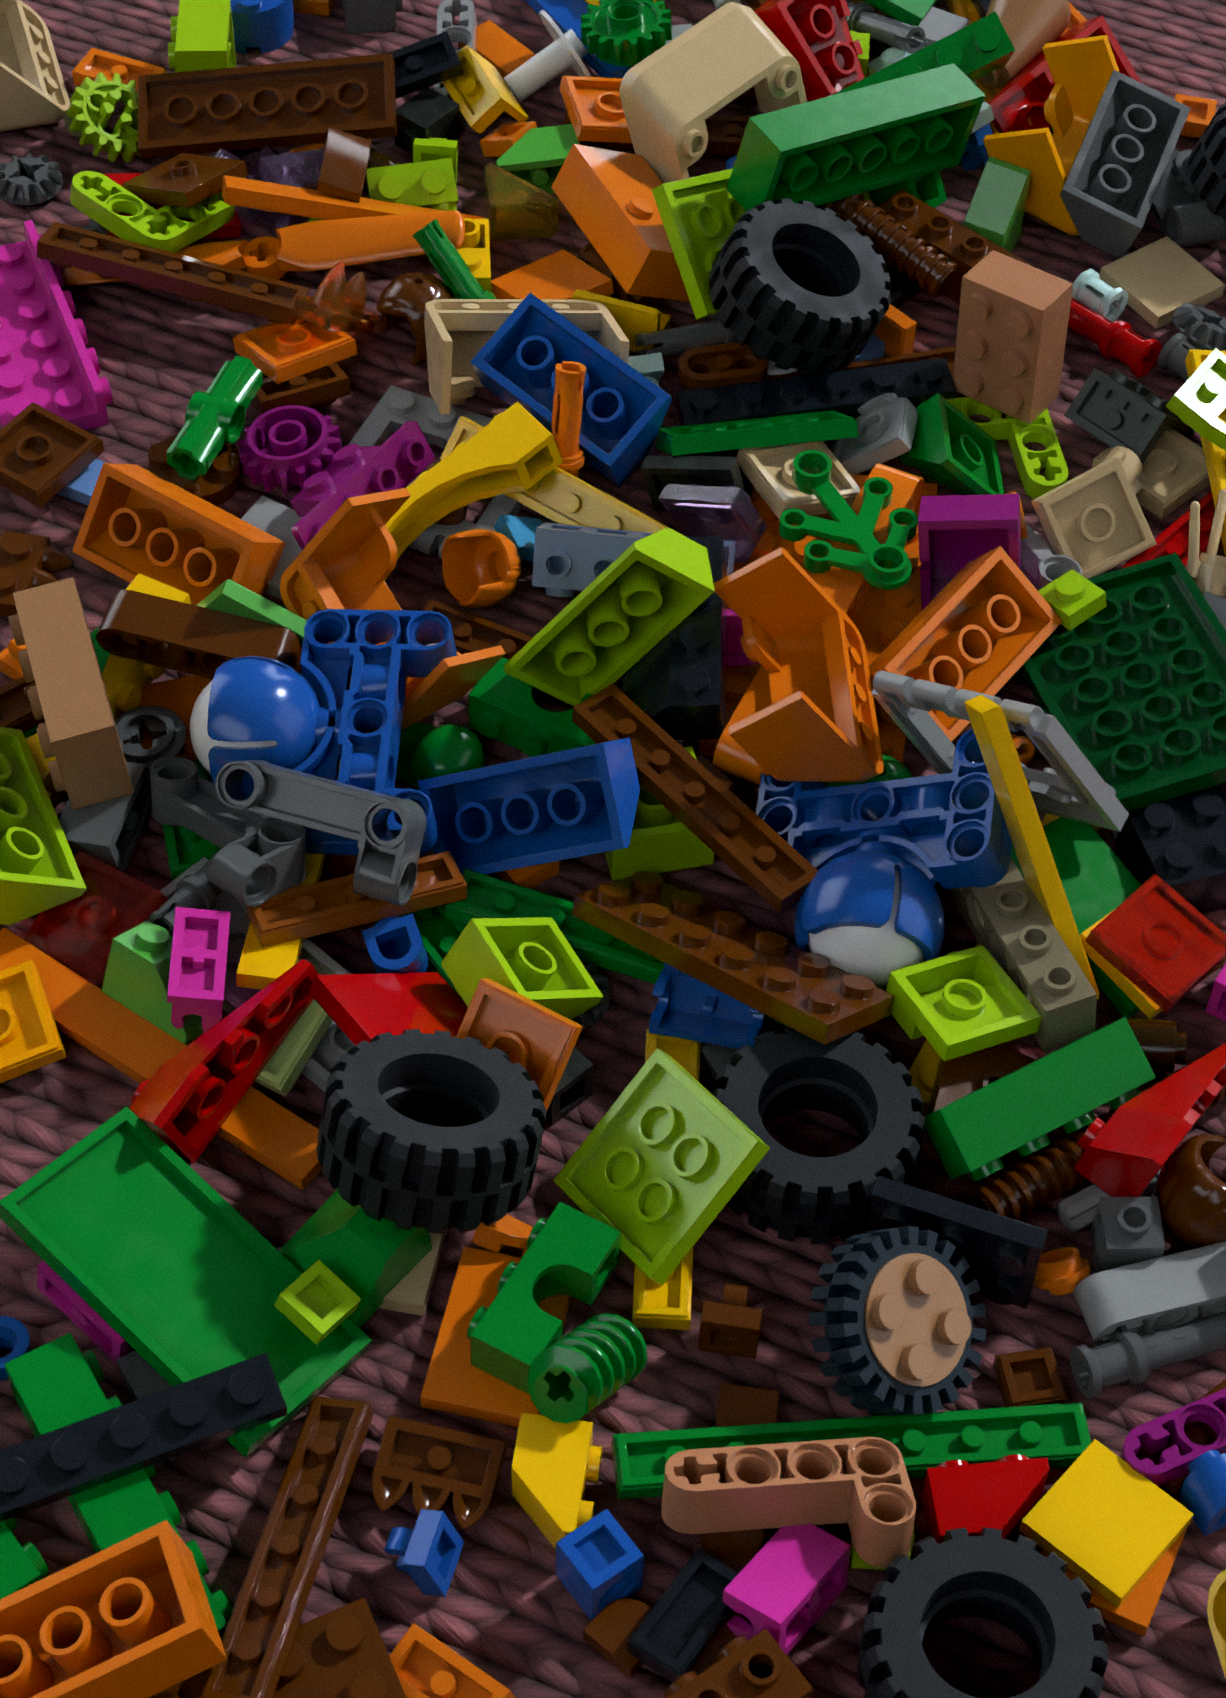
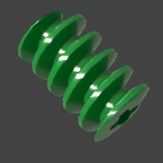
M607 1313L593 1316L585 1323L576 1327L572 1332L567 1333L563 1338L554 1342L550 1347L544 1349L533 1359L528 1370L527 1382L531 1400L539 1412L552 1421L561 1423L578 1421L644 1370L647 1362V1346L639 1330L623 1317Z

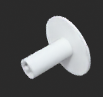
M541 10L539 15L554 42L503 78L519 103L570 66L573 67L579 76L593 77L581 60L588 52L572 29L563 34L544 10Z

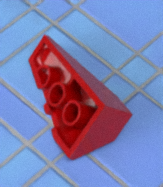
M767 0L754 11L798 61L808 101L831 96L864 79L858 55L863 54L859 40H852L845 18L851 15L846 0Z
M1103 15L1073 26L1054 41L1060 42L1107 35L1119 72L1141 83ZM1044 52L1030 62L988 102L994 115L992 122L999 133L1048 127L1052 129L1051 124L1046 121L1044 115V104L1046 99L1049 98L1055 83ZM1028 116H1030L1032 122L1031 126L1028 123Z
M305 959L300 960L161 1065L151 1079L143 1081L133 1094L129 1109L174 1152L194 1164L314 1000L308 991L315 975H319L314 966Z
M1226 1043L1121 1105L1107 1123L1097 1117L1077 1143L1085 1152L1074 1169L1111 1197H1140L1226 1084Z

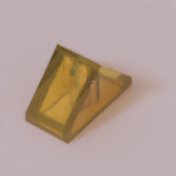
M492 163L485 166V204L489 219L491 241L553 237L558 233L557 197Z

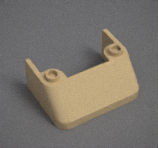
M0 0V132L58 123L63 119L62 113L68 110L70 101L48 27L42 18L21 0Z
M729 2L633 66L624 75L619 93L635 154L642 155L663 184L690 178L687 168L699 160L707 148L708 131L705 120L753 86L759 110L765 113L807 102L798 61L750 7L736 2Z
M437 299L426 302L424 325L429 391L440 414H450V405L465 403L466 398L475 395L476 387H484L480 383L470 361L524 299ZM540 299L628 364L630 341L604 304L583 299Z

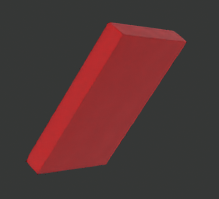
M438 972L315 975L308 989L311 996L354 1045L364 1040L370 1043L376 1035L391 1032L393 1036L401 1035L407 1029H420L421 1033L434 1034L435 1030L451 1032L450 1036L456 1037L468 1009L465 1002Z

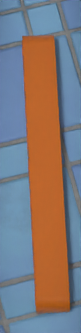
M877 463L867 480L873 477H881L890 481L893 486L891 503L887 508L881 510L873 536L880 544H885L889 535L887 528L890 513L898 508H907L915 512L922 493L924 479L923 477ZM864 485L851 506L857 516L863 503ZM833 540L830 543L833 548L860 553L855 545ZM832 566L825 573H813L811 576L854 623L873 588L865 580L863 574ZM760 665L723 730L712 762L720 771L760 785L762 772L758 768L755 759L729 735L728 727L772 705L768 671L762 665Z

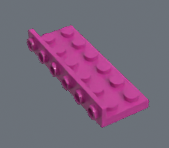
M32 220L24 221L26 241L0 246L1 428L32 402L84 430L108 425L106 405L113 404L109 382L106 377H98L101 371L94 347L87 349L85 345H88L86 329L81 318H73L76 316V310L70 290H61V288H64V281L60 267L54 262L50 263L48 260L37 258V241L43 234L38 235Z

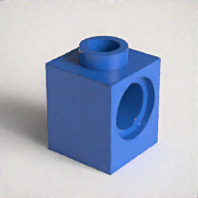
M605 1509L556 1542V1576L591 1621L609 1603L618 1599L628 1598L642 1588L644 1555L608 1509Z

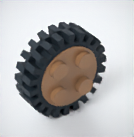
M906 1226L864 1232L865 1234L851 1236L846 1239L848 1245L837 1246L829 1254L835 1263L823 1264L818 1273V1276L830 1285L813 1287L811 1300L824 1304V1312L809 1313V1326H824L825 1337L811 1340L814 1353L830 1352L831 1355L829 1359L819 1366L825 1377L840 1376L832 1386L839 1396H852L849 1404L857 1409H869V1414L878 1416L916 1415L943 1409L942 1404L953 1403L960 1397L956 1388L969 1387L974 1377L965 1368L979 1367L983 1356L970 1348L971 1343L985 1342L986 1329L973 1327V1317L986 1316L984 1303L970 1304L969 1295L981 1290L977 1278L961 1279V1276L971 1266L964 1256L951 1258L956 1247L948 1240L937 1241L938 1233L929 1229L918 1231L919 1227Z

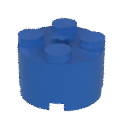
M231 0L235 52L247 54L246 47H260V53L271 52L284 46L292 38L294 25L293 0Z

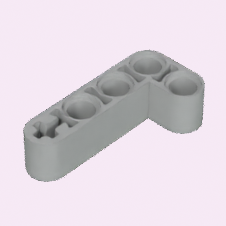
M1226 1241L1101 1271L1083 1279L1073 1290L1074 1297L1095 1345L1099 1346L1113 1342L1118 1333L1125 1331L1143 1336L1226 1311Z

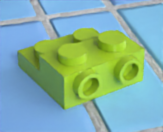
M983 945L959 952H951L945 956L916 965H908L889 974L886 992L894 995L891 1010L892 1016L911 1040L924 1036L943 1061L1038 1032L1042 1016Z

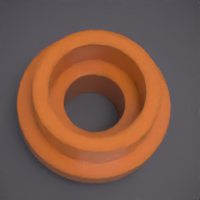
M1063 1247L1042 1254L1034 1283L1038 1289L1049 1290L1051 1295L1068 1294L1074 1292L1073 1290L1076 1285L1090 1274L1091 1268L1088 1260L1081 1258L1078 1248Z

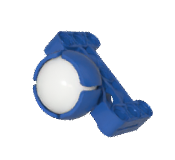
M320 610L312 614L304 627L300 661L301 674L273 658L246 656L223 662L216 669L213 680L198 696L192 710L190 738L198 760L211 774L214 785L219 770L225 764L233 761L264 760L284 768L401 799H410L419 804L426 816V830L419 855L429 852L436 845L438 839V828L432 803L428 796L419 790L395 788L407 677L426 678L444 658L457 656L450 621L443 614L434 611ZM381 642H387V643L382 644V645H376V644L381 643ZM431 643H438V644L433 645V646H426V645L431 644ZM369 729H378L372 733H363ZM339 760H341V761H340L339 776H338V780H337ZM246 772L242 779V787L246 795L250 797L254 790V781L252 776ZM392 810L387 818V826L395 837L400 834L402 821L396 811ZM305 827L306 853L358 855L357 840Z
M973 728L965 732L957 741L952 773L824 788L821 782H781L774 779L771 775L765 776L763 773L761 774L756 814L818 870L813 880L806 887L799 902L793 905L797 906L794 913L797 947L807 953L825 956L830 960L831 965L849 974L861 975L871 979L875 986L880 989L887 988L890 972L908 965H916L936 959L940 955L945 935L944 909L934 887L937 882L944 889L973 886L985 888L1002 880L1008 871L1012 840Z

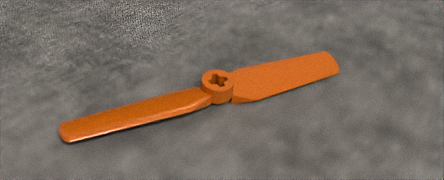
M457 210L310 221L275 229L278 239L272 236H262L247 242V239L189 245L176 253L234 269H245L246 272L278 280L287 271H318L426 254L412 235L435 219L438 220L450 242L458 249L464 241L465 224L462 214ZM75 267L64 268L62 272L65 286L124 281L116 278H102L94 272Z

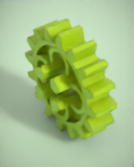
M101 72L97 74L94 81L88 77L84 78L81 86L76 87L70 98L71 104L67 110V116L73 118V121L69 128L73 132H81L83 134L78 142L81 146L88 143L94 146V156L97 157L104 151L108 154L109 162L113 163L118 155H121L126 163H131L135 154L141 158L138 151V92L135 90V80L132 79L127 85L121 83L120 75L115 73L112 80L108 81ZM118 102H121L125 105V108L112 133L108 134L103 129Z

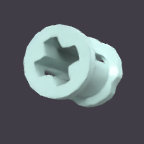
M1090 268L1087 271H1083L1074 281L1072 298L1114 322L1121 315L1127 304L1128 292L1121 287L1112 288L1100 280L1098 272Z

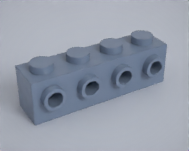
M544 523L536 527L532 586L545 587V594L548 596L573 597L574 590L583 591L635 541L654 533ZM723 540L728 576L734 570L736 541Z

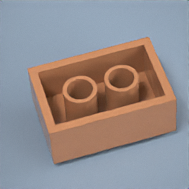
M992 250L962 277L952 378L956 392L971 397L1028 424L1037 418L1059 396L1073 283L995 250Z

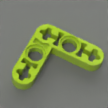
M94 171L77 173L73 176L71 184V204L121 239L173 253L180 251L229 223L234 218L236 207L224 202L221 191L189 209L165 205L156 210L107 176ZM115 212L128 213V214H131V215H133V216H123V215H119V214H117V213H115ZM178 218H188L196 222L183 221Z
M971 397L946 399L968 418L971 415L988 417L991 420L990 422L974 423L995 440L1008 439L1023 488L1029 497L1036 499L1067 482L1068 467L1047 408L1028 424ZM1030 442L1039 443L1045 446L1046 449L1043 451H1032L1027 449L1024 444ZM1045 468V477L1039 475L1040 469Z

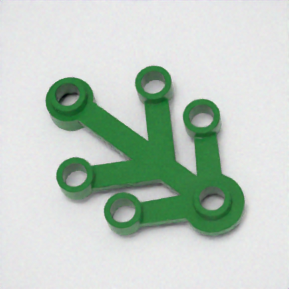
M806 450L797 454L793 461L792 480L801 492L809 495L814 494L835 521L807 515L800 509H787L780 515L778 530L780 536L787 541L795 542L804 539L807 535L855 545L860 552L833 548L826 541L813 540L807 543L804 548V567L813 573H825L832 566L863 574L865 580L870 585L884 590H892L904 586L910 580L912 564L904 549L907 541L914 538L917 533V514L907 508L893 510L888 520V538L885 544H880L873 536L881 510L887 508L891 503L893 486L890 481L881 477H873L864 483L863 503L857 516L830 482L832 461L829 456L817 450Z

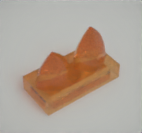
M340 261L322 280L314 297L297 296L291 314L327 331L374 332L379 317L378 314L365 309L367 287L363 272L359 271L346 283L344 264Z

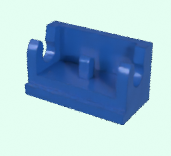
M664 963V968L655 983L652 996L658 997V1002L650 1017L649 1033L737 1049L746 1044L754 1048L755 1037L764 1034L769 1024V1016Z

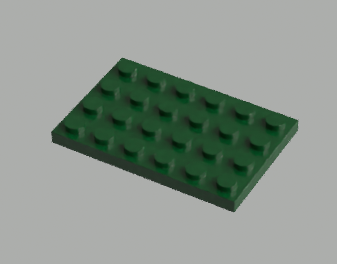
M1177 553L1088 578L1089 581L1106 592V607L1070 631L1060 624L1019 668L1045 714L1054 715L1104 782L1115 789V796L1126 811H1132L1152 803H1158L1226 782V630Z

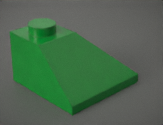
M939 393L916 407L918 420L911 451L899 456L908 467L914 466L927 478L963 495L1004 494L997 443L994 438Z
M337 1189L279 1252L302 1274L316 1261L320 1260L361 1298V1301L356 1311L348 1318L360 1328L383 1304V1299L432 1250L430 1233H427V1228L412 1226L410 1231L395 1227L394 1221L385 1218L377 1221L365 1215L362 1206L356 1205L352 1207L342 1199Z

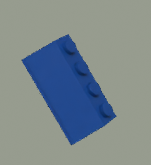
M529 293L470 363L484 387L510 406L518 401L550 432L552 430L556 364H561L563 361H574L585 365L586 374L583 389L579 448L582 449L585 455V463L617 487H620L650 452L672 401L671 395L539 298Z
M630 737L418 780L420 791L426 794L432 803L438 828V839L436 845L432 848V851H434L433 855L450 851L461 874L464 868L485 875L627 848L630 844L640 793Z

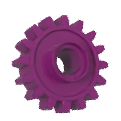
M299 405L281 406L261 414L252 422L250 427L244 429L246 439L239 440L238 442L243 473L249 474L251 484L256 485L263 482L267 492H270L276 486H282L284 494H289L292 486L299 485L303 489L304 481L330 465L334 461L333 455L342 448L338 425L332 426L331 417L329 415L322 416L316 409Z

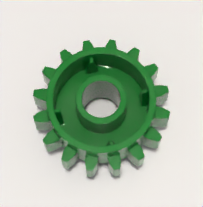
M599 0V6L589 4L587 6V14H581L582 44L587 45L589 54H595L598 59L611 65L634 66L666 45L667 40H672L671 10L665 9V2L663 0L654 3L653 0Z

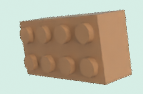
M71 577L13 593L18 614L8 616L16 645L26 644L27 649L20 650L17 654L25 682L35 681L36 684L29 687L27 694L35 720L45 719V722L38 724L39 727L36 729L45 759L54 756L56 760L48 762L56 792L67 791L73 810L133 794L134 790L74 578Z

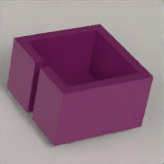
M1020 494L921 496L918 536L919 559L921 561L922 610L968 562L999 546L1004 549L1021 570Z

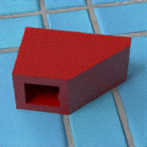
M1013 1454L989 1463L969 1464L964 1460H950L934 1468H927L921 1499L928 1536L934 1537L937 1544L944 1541L946 1530L966 1528L968 1536H981L982 1528L986 1527L1001 1529V1538L1007 1540L1042 1496L1050 1469L1048 1458L1029 1459L1025 1455Z

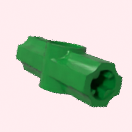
M236 355L233 360L226 361L207 391H196L192 395L186 409L185 425L166 452L167 465L174 468L180 477L195 480L199 475H205L225 443L234 444L238 440L244 426L246 409L263 384L262 371L257 369L250 359Z

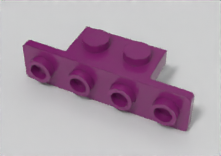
M416 421L405 422L381 446L350 444L341 448L333 455L334 461L330 465L304 481V488L290 500L298 517H303L291 530L301 550L307 546L347 498L405 488L434 460L435 456Z

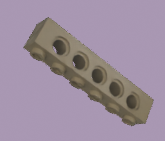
M1011 857L1007 873L1002 880L992 886L985 888L973 886L946 889L978 944L983 945L1042 1016L1038 1032L1033 1033L1044 1053L1064 1047L1095 1031L1097 993Z

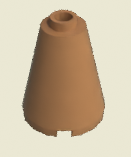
M991 0L986 16L993 12L997 13L1015 51L1006 65L978 80L986 86L1002 87L1006 85L1043 52L1042 48L1046 43H1053L1065 32L1071 18L1069 2L1067 0Z

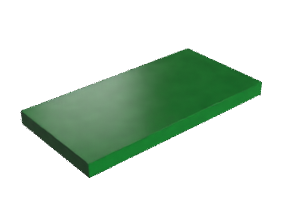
M127 1106L0 1200V1219L172 1387L255 1356L267 1354L287 1406V1415L225 1438L245 1458L310 1402L313 1396L318 1395L368 1350L372 1342L354 1322L347 1318L323 1341L316 1345L274 1306L279 1294L301 1276L302 1273Z

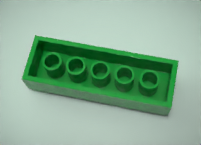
M953 63L749 117L726 190L746 211L754 208L755 205L770 200L774 202L778 199H792L793 203L805 200L813 202L815 207L957 166L986 95Z

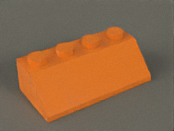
M103 463L72 552L129 583L140 573L189 593L191 605L196 606L226 579H230L261 596L269 588L268 582L274 576L286 542L136 464Z
M999 546L968 562L870 664L869 672L872 690L874 689L873 678L878 671H886L912 677L915 681L921 679L952 686L957 690L965 689L995 696L1063 621L1004 549ZM874 698L875 710L886 722L898 726ZM931 709L930 712L927 711L951 742L970 723L967 720L947 716L943 711Z

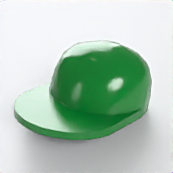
M414 723L401 731L395 781L414 790L420 791L418 780L485 767L483 746L475 733L464 726L448 724L435 727L425 723Z

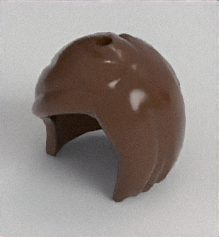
M423 272L405 273L394 278L382 291L376 306L377 311L382 315L379 331L385 333L386 330L394 325L409 322L416 339V349L411 361L413 365L427 362L424 325L426 302L437 299H455L449 287L441 279Z
M1203 1133L1184 1141L1164 1163L1155 1189V1197H1158L1163 1227L1179 1240L1199 1248L1226 1241V1183L1212 1174L1209 1166V1161L1215 1151L1226 1144L1222 1135Z

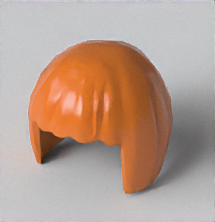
M472 529L449 535L444 541L441 554L443 580L446 588L461 606L465 608L489 607L508 596L517 586L521 575L522 561L515 544L505 535L491 530Z

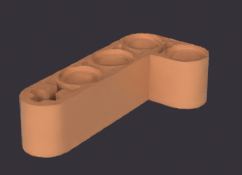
M859 1437L689 1449L675 1453L669 1457L665 1464L661 1516L667 1526L679 1533L704 1534L771 1529L804 1524L848 1523L854 1548L858 1556L866 1563L875 1567L887 1568L898 1555H909L916 1514V1500L903 1456L898 1447L888 1440L879 1437Z

